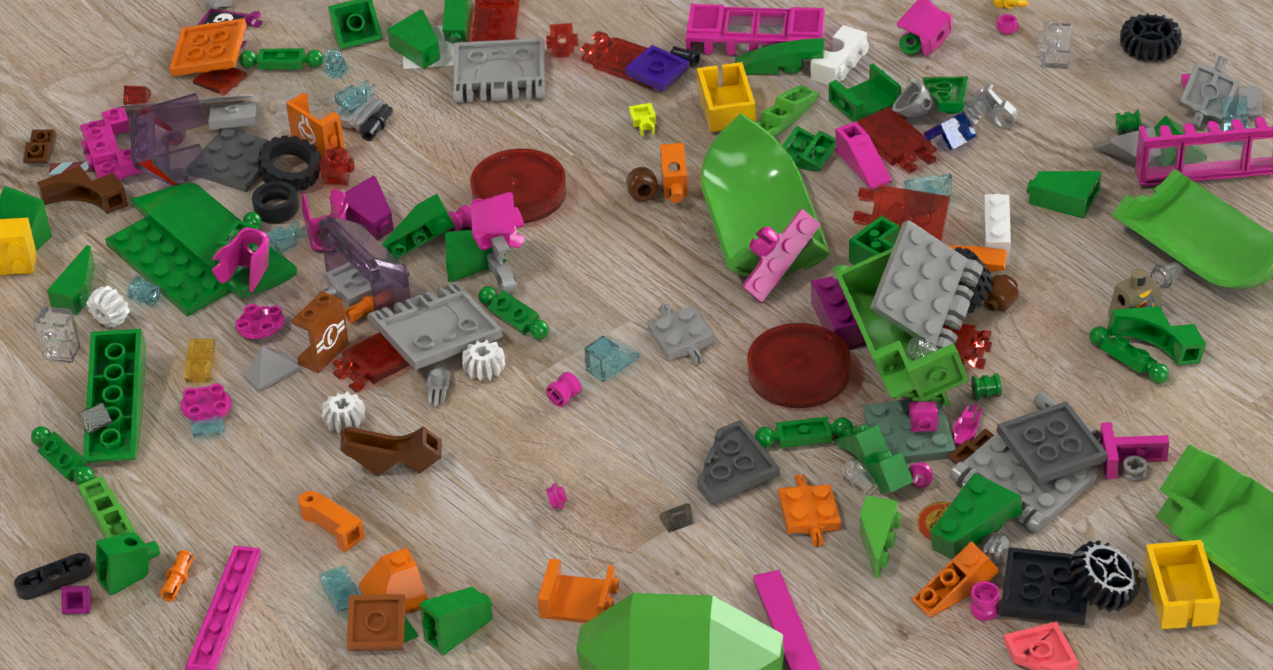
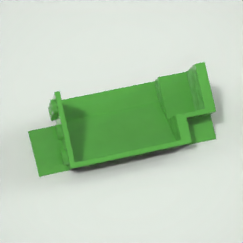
M893 248L851 267L844 265L833 267L890 398L900 399L901 396L911 397L912 401L916 402L940 401L943 406L951 407L946 391L969 382L954 343L935 351L870 310Z
M1189 444L1159 489L1169 497L1156 517L1170 526L1169 531L1181 540H1202L1206 556L1210 561L1273 605V492L1249 475L1235 470L1214 454Z

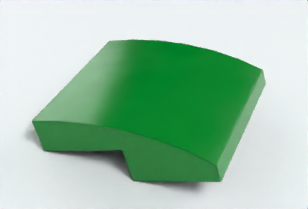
M796 126L782 147L790 155L797 168L808 171H820L835 150V138L820 130L815 136Z

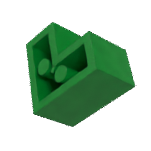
M883 216L878 217L849 239V263L855 265L893 248L900 231V226Z

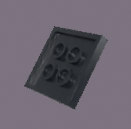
M1009 547L1000 616L1085 625L1087 599H1080V592L1073 590L1075 584L1068 581L1070 575L1066 572L1069 566V559L1073 554Z

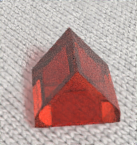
M124 85L123 104H146L150 98L151 90L146 86Z

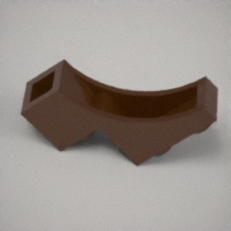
M79 166L37 182L40 198L44 201V205L60 201H83L99 207L106 214L128 206L125 188L114 173L91 181L83 168Z

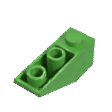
M866 495L860 513V535L874 576L879 578L882 567L887 568L890 556L888 548L894 547L896 538L894 530L900 528L902 513L898 512V501Z

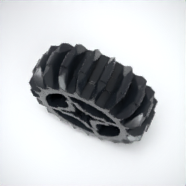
M1148 13L1146 15L1138 14L1137 17H1130V20L1125 21L1120 30L1121 47H1123V52L1128 53L1130 57L1135 56L1136 60L1144 59L1145 62L1152 60L1154 63L1156 60L1164 61L1165 58H1172V55L1177 54V51L1180 49L1182 43L1181 28L1178 27V23L1173 22L1172 18L1166 19L1165 15L1158 16L1156 13L1154 15H1149Z
M1099 540L1095 543L1089 541L1078 547L1069 559V566L1066 572L1070 575L1068 581L1075 584L1073 590L1079 591L1081 594L1080 599L1086 598L1089 601V606L1092 604L1097 605L1099 611L1105 608L1109 613L1113 610L1119 612L1135 600L1141 589L1139 586L1142 580L1138 577L1140 571L1133 568L1135 562L1129 561L1127 554L1119 552V547L1112 548L1109 542L1103 544Z

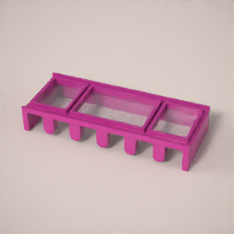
M1257 117L1255 119V128L1244 129L1241 120L1233 119L1231 122L1232 130L1220 131L1218 124L1215 121L1208 122V132L1196 133L1194 126L1186 123L1183 128L1184 135L1172 136L1170 128L1163 125L1160 127V137L1148 138L1145 127L1139 126L1135 173L1139 185L1152 186L1161 184L1174 168L1192 181L1273 174V127H1268L1263 117Z

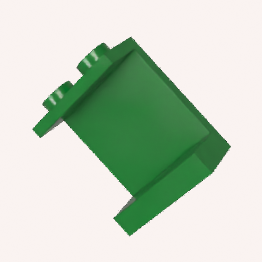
M872 63L869 65V80L849 89L845 88L837 80L830 82L828 101L852 122L860 123L891 109L900 96L902 89L897 81L893 80L885 71Z

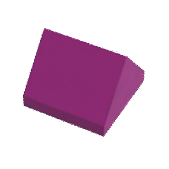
M61 586L62 614L90 613L93 595L89 586Z

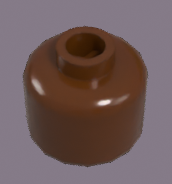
M646 167L634 168L626 178V185L630 196L639 202L651 200L658 192L659 185L651 169Z
M995 275L992 277V290L987 293L989 297L983 303L991 311L998 310L1004 312L1018 298V284L1009 275Z

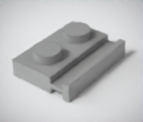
M354 90L334 112L340 115L342 127L348 129L353 127L356 128V131L360 132L368 123L369 117L376 114L381 108L383 99L379 98L376 100L372 95Z

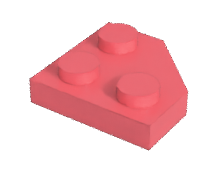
M1057 622L1005 634L1003 637V643L1013 663L1032 670H1078L1079 662Z

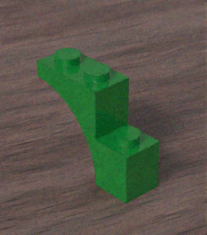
M1160 306L1112 310L1107 327L1110 336H1127L1155 345L1170 356L1176 365L1200 363L1206 346L1195 324L1171 326Z
M867 423L859 426L854 425L842 430L843 436L835 439L839 449L850 451L863 463L875 481L880 494L893 492L914 482L902 452L891 453L879 425L868 426Z

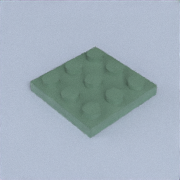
M912 399L863 405L865 423L868 426L879 425L888 449L892 454L902 452L906 464L948 459V456L955 450L943 405L940 401H935L936 409H938V431L911 432L909 402H916L912 401Z

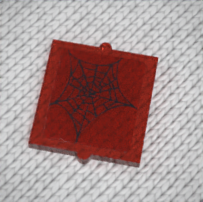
M234 67L206 73L202 72L193 80V84L225 96L234 87H238V83L247 76V72Z

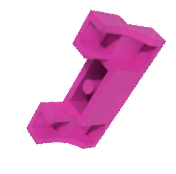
M124 107L101 112L102 120L90 121L80 125L84 139L81 141L82 149L86 156L88 167L94 168L97 179L114 173L120 181L128 176L145 172V168L139 164V162H143L139 148L119 151L114 136L131 131Z

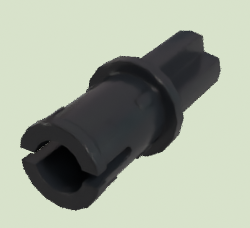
M383 104L376 114L369 117L368 123L360 132V134H363L361 137L364 140L372 141L376 134L385 128L386 120L393 113V109L388 104Z

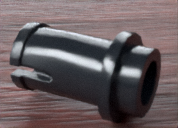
M673 46V49H671L670 53L689 61V66L691 67L697 65L700 61V52H697L694 48L688 50Z

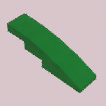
M825 38L800 39L773 44L735 58V63H743L746 75L779 74L780 67L802 66V59H824Z

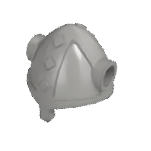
M908 77L907 81L911 83L895 101L892 107L893 111L906 118L925 116L932 108L931 96L922 83Z

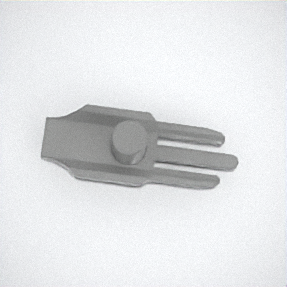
M434 366V369L428 372L427 400L431 404L432 393H435L433 404L435 408L438 407L440 393H442L441 403L445 402L446 390L449 387L450 371L447 370L446 366Z
M1005 534L992 535L984 545L983 553L989 549L992 562L1002 563V551L1009 547V540Z

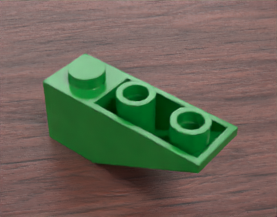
M435 194L417 204L381 245L389 258L396 260L455 227V224L438 194Z

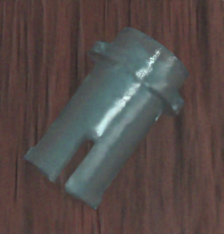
M214 415L211 419L191 421L193 437L214 433L220 435V432H225L223 417Z

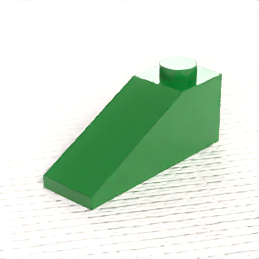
M86 245L48 288L47 292L52 309L77 316L83 307L87 305L86 302L91 294L95 266L91 246Z

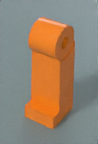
M307 491L299 496L298 502L301 517L307 522H315L335 536L338 548L344 552H347L365 538L362 520L316 491Z

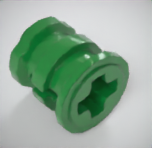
M1139 109L1133 114L1130 112H1125L1124 115L1115 113L1117 134L1122 133V131L1129 133L1132 130H1139V126H1142Z
M998 373L993 374L992 377L982 375L981 378L972 375L971 388L976 401H979L980 396L985 398H991V395L1001 396L1002 384Z

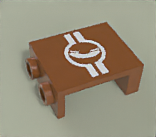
M321 291L291 320L293 325L308 331L310 346L297 357L298 364L318 374L349 344L343 301L341 298Z

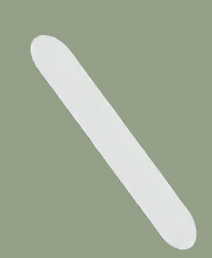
M237 95L116 106L111 109L124 107L127 110L153 105L152 107L218 102L248 99L254 96Z

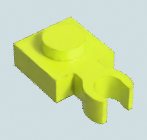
M652 103L629 106V115L633 127H639L642 137L645 130H650L652 135H654L656 115Z

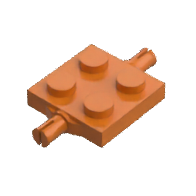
M798 474L795 476L797 487L778 488L777 497L787 534H809L812 545L816 547L818 544L819 547L824 543L821 533L836 531L841 528V520L831 484L809 486L805 474L801 476Z

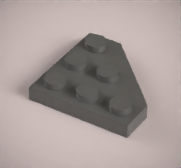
M739 420L717 429L715 441L712 448L710 447L704 462V469L698 477L697 488L711 505L780 476V468L742 421Z

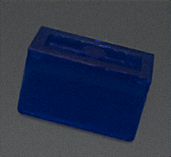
M964 111L923 133L927 141L942 135L950 151L976 137V133Z

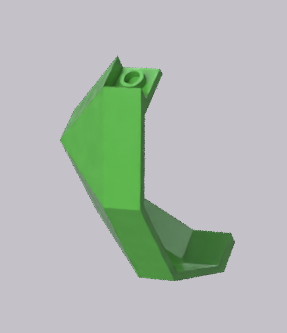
M632 593L580 626L576 648L579 667L583 670H782L784 660L783 634L717 597L710 595Z

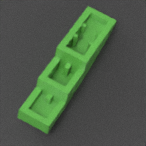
M799 85L777 96L775 105L762 111L761 120L755 123L764 128L773 137H776L799 119L817 100L820 93Z
M103 476L78 485L79 492L104 539L131 532L135 533L121 503H118L112 489H109Z

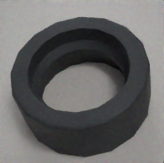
M271 181L257 187L252 194L253 210L261 216L263 222L281 223L291 219L298 212L297 192L294 186L287 182ZM273 199L287 200L284 203L278 205L264 204L267 201Z

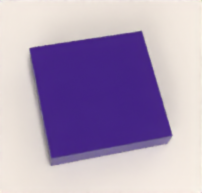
M651 45L626 67V75L663 92L689 69V61Z

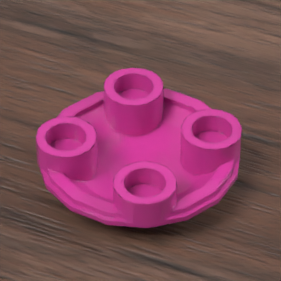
M250 304L244 307V313L237 319L235 328L238 334L245 338L261 339L278 332L284 325L285 317L281 307L278 305L258 307L256 304Z
M215 383L209 387H190L185 389L180 409L183 415L192 421L200 423L220 420L228 414L232 401L228 393L224 391V387L221 384Z

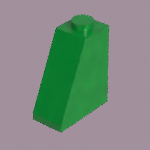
M445 0L442 26L445 41L452 43L467 41L474 6L472 0Z
M422 9L387 29L389 47L422 69H426L441 59L439 42Z
M1038 171L1034 180H1030L1027 186L1029 204L1084 219L1100 192L1102 172Z
M472 230L445 232L448 282H454L489 269L487 255L492 253V247L487 250H480L473 238Z
M473 586L427 599L420 603L424 640L441 655H445L493 620L491 599L485 593H480Z

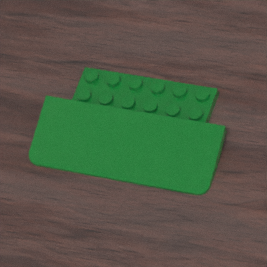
M182 183L132 198V206L145 218L105 238L107 247L187 317L231 292L241 299L277 287L297 274L296 266L269 244L268 267L252 293L249 292L250 268L237 266L232 277L222 284L212 272V269L218 265L213 260V251L216 249L217 241L236 220H241L195 183ZM254 243L249 244V248L253 252H256L259 248Z

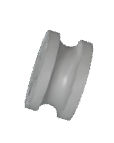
M1139 456L1127 457L1123 462L1122 475L1124 478L1131 482L1144 480L1147 474L1146 460Z

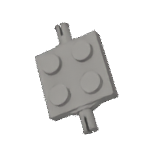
M1224 56L1218 57L1215 67L1205 66L1196 62L1178 105L1195 113L1191 124L1196 129L1200 128L1203 118H1209L1219 123L1223 122L1240 80L1229 76L1223 71L1228 61L1226 57L1223 59Z
M368 254L326 272L325 279L331 287L322 291L333 296H339L349 307L353 306L365 296L370 297L385 288H388V290L392 288V281L385 273L397 268L396 261L392 258L380 264L373 261Z
M668 304L661 305L659 311L664 317L647 324L649 332L668 361L689 355L694 364L698 365V361L701 364L704 358L699 351L703 347L715 343L714 335L693 305L677 312H672Z

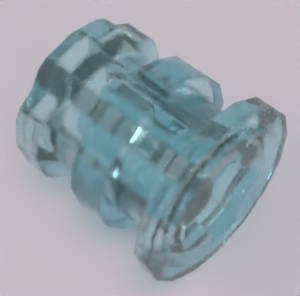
M337 49L326 51L323 57L326 73L331 78L343 77L348 71V65L344 60L343 53Z
M136 276L130 282L127 296L132 300L136 299L142 303L145 302L149 306H153L159 299L160 286L152 285L151 282L143 281L142 277Z

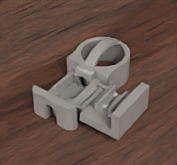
M992 84L986 85L984 90L982 88L979 89L975 97L965 103L964 110L961 112L973 126L976 125L983 113L985 115L989 113L988 116L993 120L994 124L1002 129L1011 128L1018 115L1015 107L1007 100L1003 102L991 90ZM1000 112L1008 113L1012 119H1003Z
M503 236L491 238L492 253L487 255L489 272L493 273L500 291L504 290L508 294L514 293L518 285L517 278L512 274L508 265L503 266L502 261L506 259L504 254L510 251V247Z

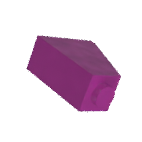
M374 175L345 192L346 196L343 206L345 203H348L346 210L347 222L375 242L394 231L392 212Z

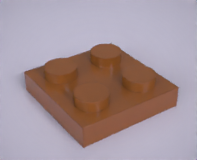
M405 594L349 595L348 651L404 650Z

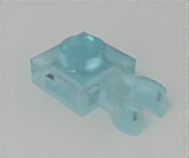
M364 80L358 87L350 85L334 95L335 103L351 112L366 103L368 96L376 93L375 84L369 87V81Z
M299 221L292 222L286 229L279 226L266 234L270 238L269 247L276 253L288 250L297 244V238H302L306 235V226L300 228Z

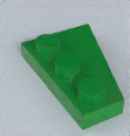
M968 76L922 77L923 85L928 90L939 112H946L947 114L963 112L969 86Z

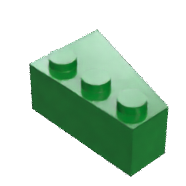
M974 473L931 529L932 550L953 559L971 541L978 546L982 543L984 537L993 531L996 533L1002 529V525L1011 518H1017L1022 515L1021 495Z

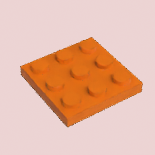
M245 19L183 27L169 68L171 76H186L193 73H206L213 70L235 67L247 26Z

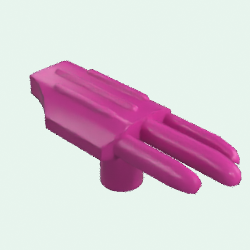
M973 404L971 411H968L970 406L966 405L961 417L957 418L952 430L955 446L959 447L966 439L970 442L974 439L979 427V419L982 415V408H979L973 422L978 404Z

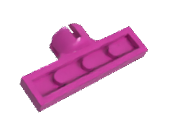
M799 209L782 233L778 234L771 227L761 228L755 234L759 238L756 240L752 238L749 244L750 250L760 260L741 288L758 302L763 303L821 224L805 210Z

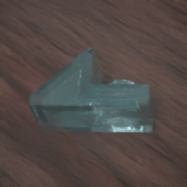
M1247 96L1222 98L1221 131L1232 130L1231 122L1233 119L1241 120L1244 129H1248ZM1243 141L1223 142V144H1243Z

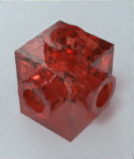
M572 23L550 25V35L546 36L547 49L552 50V55L557 54V58L570 57V53H574V47H578V35L573 33ZM564 39L566 42L560 43L559 40Z
M341 147L325 149L324 157H321L319 161V169L325 184L349 185L350 173H353L355 168V161L351 158L349 151Z

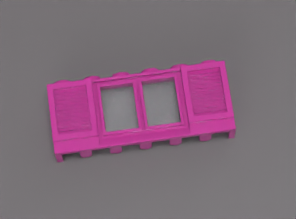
M691 4L686 33V49L691 50L693 42H704L705 54L711 55L714 49V42L726 43L727 54L732 56L736 53V43H749V52L759 49V44L773 45L800 39L824 38L825 8L791 7V9Z

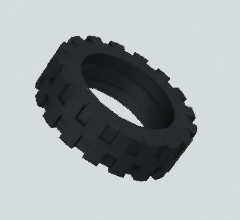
M282 135L281 138L274 137L270 142L266 141L263 144V148H260L258 174L262 176L263 182H287L294 186L296 192H298L300 189L302 191L308 189L309 185L313 186L316 183V179L318 180L321 154L317 151V147L314 144H309L308 140H301L298 136L288 137V135ZM281 155H293L303 159L308 164V167L300 172H284L277 169L271 163V160Z

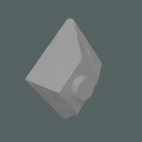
M1154 126L1145 129L1148 138L1156 137ZM1139 130L1093 144L1095 150L1124 161L1136 162ZM1160 148L1150 149L1148 163L1154 161V156L1161 154Z

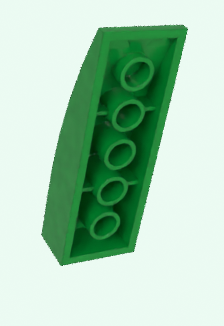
M141 328L94 331L90 333L83 457L88 461L87 463L136 460L142 423L146 366V342Z

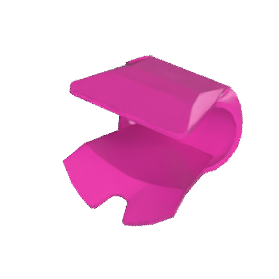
M917 0L897 22V27L906 30L903 35L912 33L919 36L922 54L930 55L942 45L951 33L953 16L950 13L940 11L930 0ZM909 41L907 43L912 45L914 41Z
M332 189L329 198L331 214L319 218H311L305 193L302 194L303 219L310 246L313 250L334 249L341 244L346 224L348 203H345L343 206L346 194L340 190ZM320 232L330 233L326 238L317 237V234Z
M511 192L485 200L475 199L471 202L472 235L480 250L491 248V238L503 236L509 247L519 248L523 244L524 236L517 234L516 228L523 227L524 223L518 208L514 207L513 194Z
M243 228L228 245L222 247L214 255L213 260H219V264L212 269L215 277L224 284L232 277L237 266L250 268L249 292L252 293L268 267L269 236L254 228ZM254 243L258 245L259 248L256 250V252H253L250 250L248 244Z

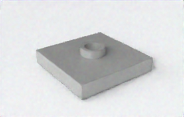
M256 102L210 107V129L255 125L257 117Z

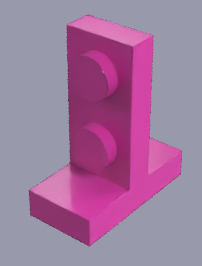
M1101 422L1099 443L1108 454L1107 461L1103 462L1106 479H1117L1118 463H1123L1129 456L1142 457L1146 462H1167L1169 451L1168 435L1114 437L1112 422Z

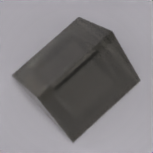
M99 402L77 413L88 434L112 423L103 402Z
M690 503L660 513L659 518L669 533L693 524Z

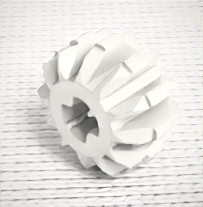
M107 285L106 287L101 286L91 293L92 295L86 304L89 307L88 312L94 316L93 319H96L99 325L104 324L109 329L111 327L115 328L125 321L124 319L127 318L130 312L127 307L128 303L124 301L123 295L118 294L116 289L112 290Z
M486 340L480 343L476 341L475 345L468 344L467 350L463 351V369L470 376V379L477 377L479 381L483 378L491 380L492 376L499 377L500 372L504 370V351L498 346L497 342L489 343Z
M347 391L345 394L340 395L337 392L335 397L328 396L327 401L322 403V421L329 428V431L336 430L338 434L347 427L359 429L360 424L364 423L365 405L358 398L357 394L350 395Z

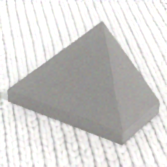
M262 346L246 372L245 380L259 393L301 370V366L287 353Z

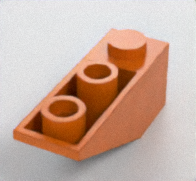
M971 541L912 600L929 617H932L971 596V591L975 584L989 582L1000 571Z

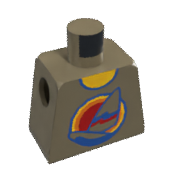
M1134 269L1131 272V278L1115 286L1108 317L1110 318L1112 310L1160 306L1162 310L1160 286L1147 275L1145 270Z

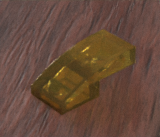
M215 338L189 340L184 377L186 383L212 381V363L215 361Z

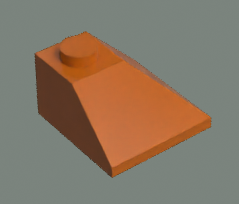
M408 548L381 556L359 583V588L363 595L405 594V615L420 610V603L428 599L418 567Z

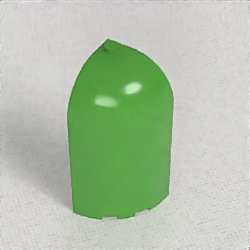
M740 113L722 130L711 144L702 164L700 185L728 269L742 276L749 277L760 260L750 250L749 244L752 238L755 240L759 238L755 234L761 228L771 227L780 234L799 209L805 210L815 220L818 221L801 174L790 155L770 133ZM821 227L817 229L782 277H787L790 272L801 268L804 271L808 270L831 254Z
M1175 168L1160 185L1153 189V195L1148 197L1144 194L1137 197L1125 195L1112 214L1113 217L1196 274L1217 286L1228 289H1248L1273 280V234Z

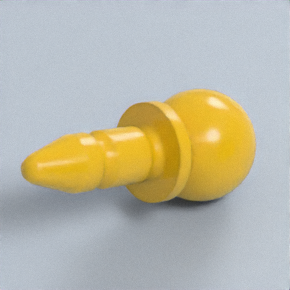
M993 0L994 6L998 8L1011 9L1013 6L1025 7L1029 5V2L1026 0Z

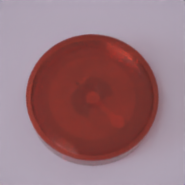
M517 148L492 154L475 167L470 179L472 201L475 199L485 200L511 192L513 194L514 207L518 208L523 223L538 221L554 213L563 204L567 192L565 170L562 164L553 156L534 149Z
M808 323L783 324L765 331L751 344L747 355L748 380L753 390L759 396L773 404L788 408L819 406L833 400L846 388L850 378V352L843 339L827 328Z

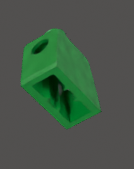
M134 532L96 541L97 581L110 596L147 577L149 574V559L160 556V548L157 542L151 541L145 544L137 533Z

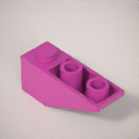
M857 122L836 128L835 151L871 190L892 183V179L869 135Z

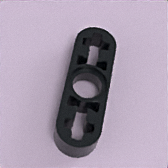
M77 553L20 574L14 581L17 596L23 600H30L60 589L61 586H68L86 579L93 572L91 559L87 554ZM53 573H59V574H61V575H60L58 578H56V579H53V580L47 579V577H48L50 574H53Z

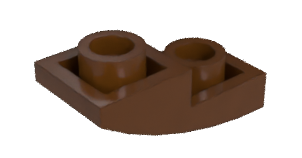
M32 129L30 142H26L23 157L24 163H47L49 161L57 136L55 129Z

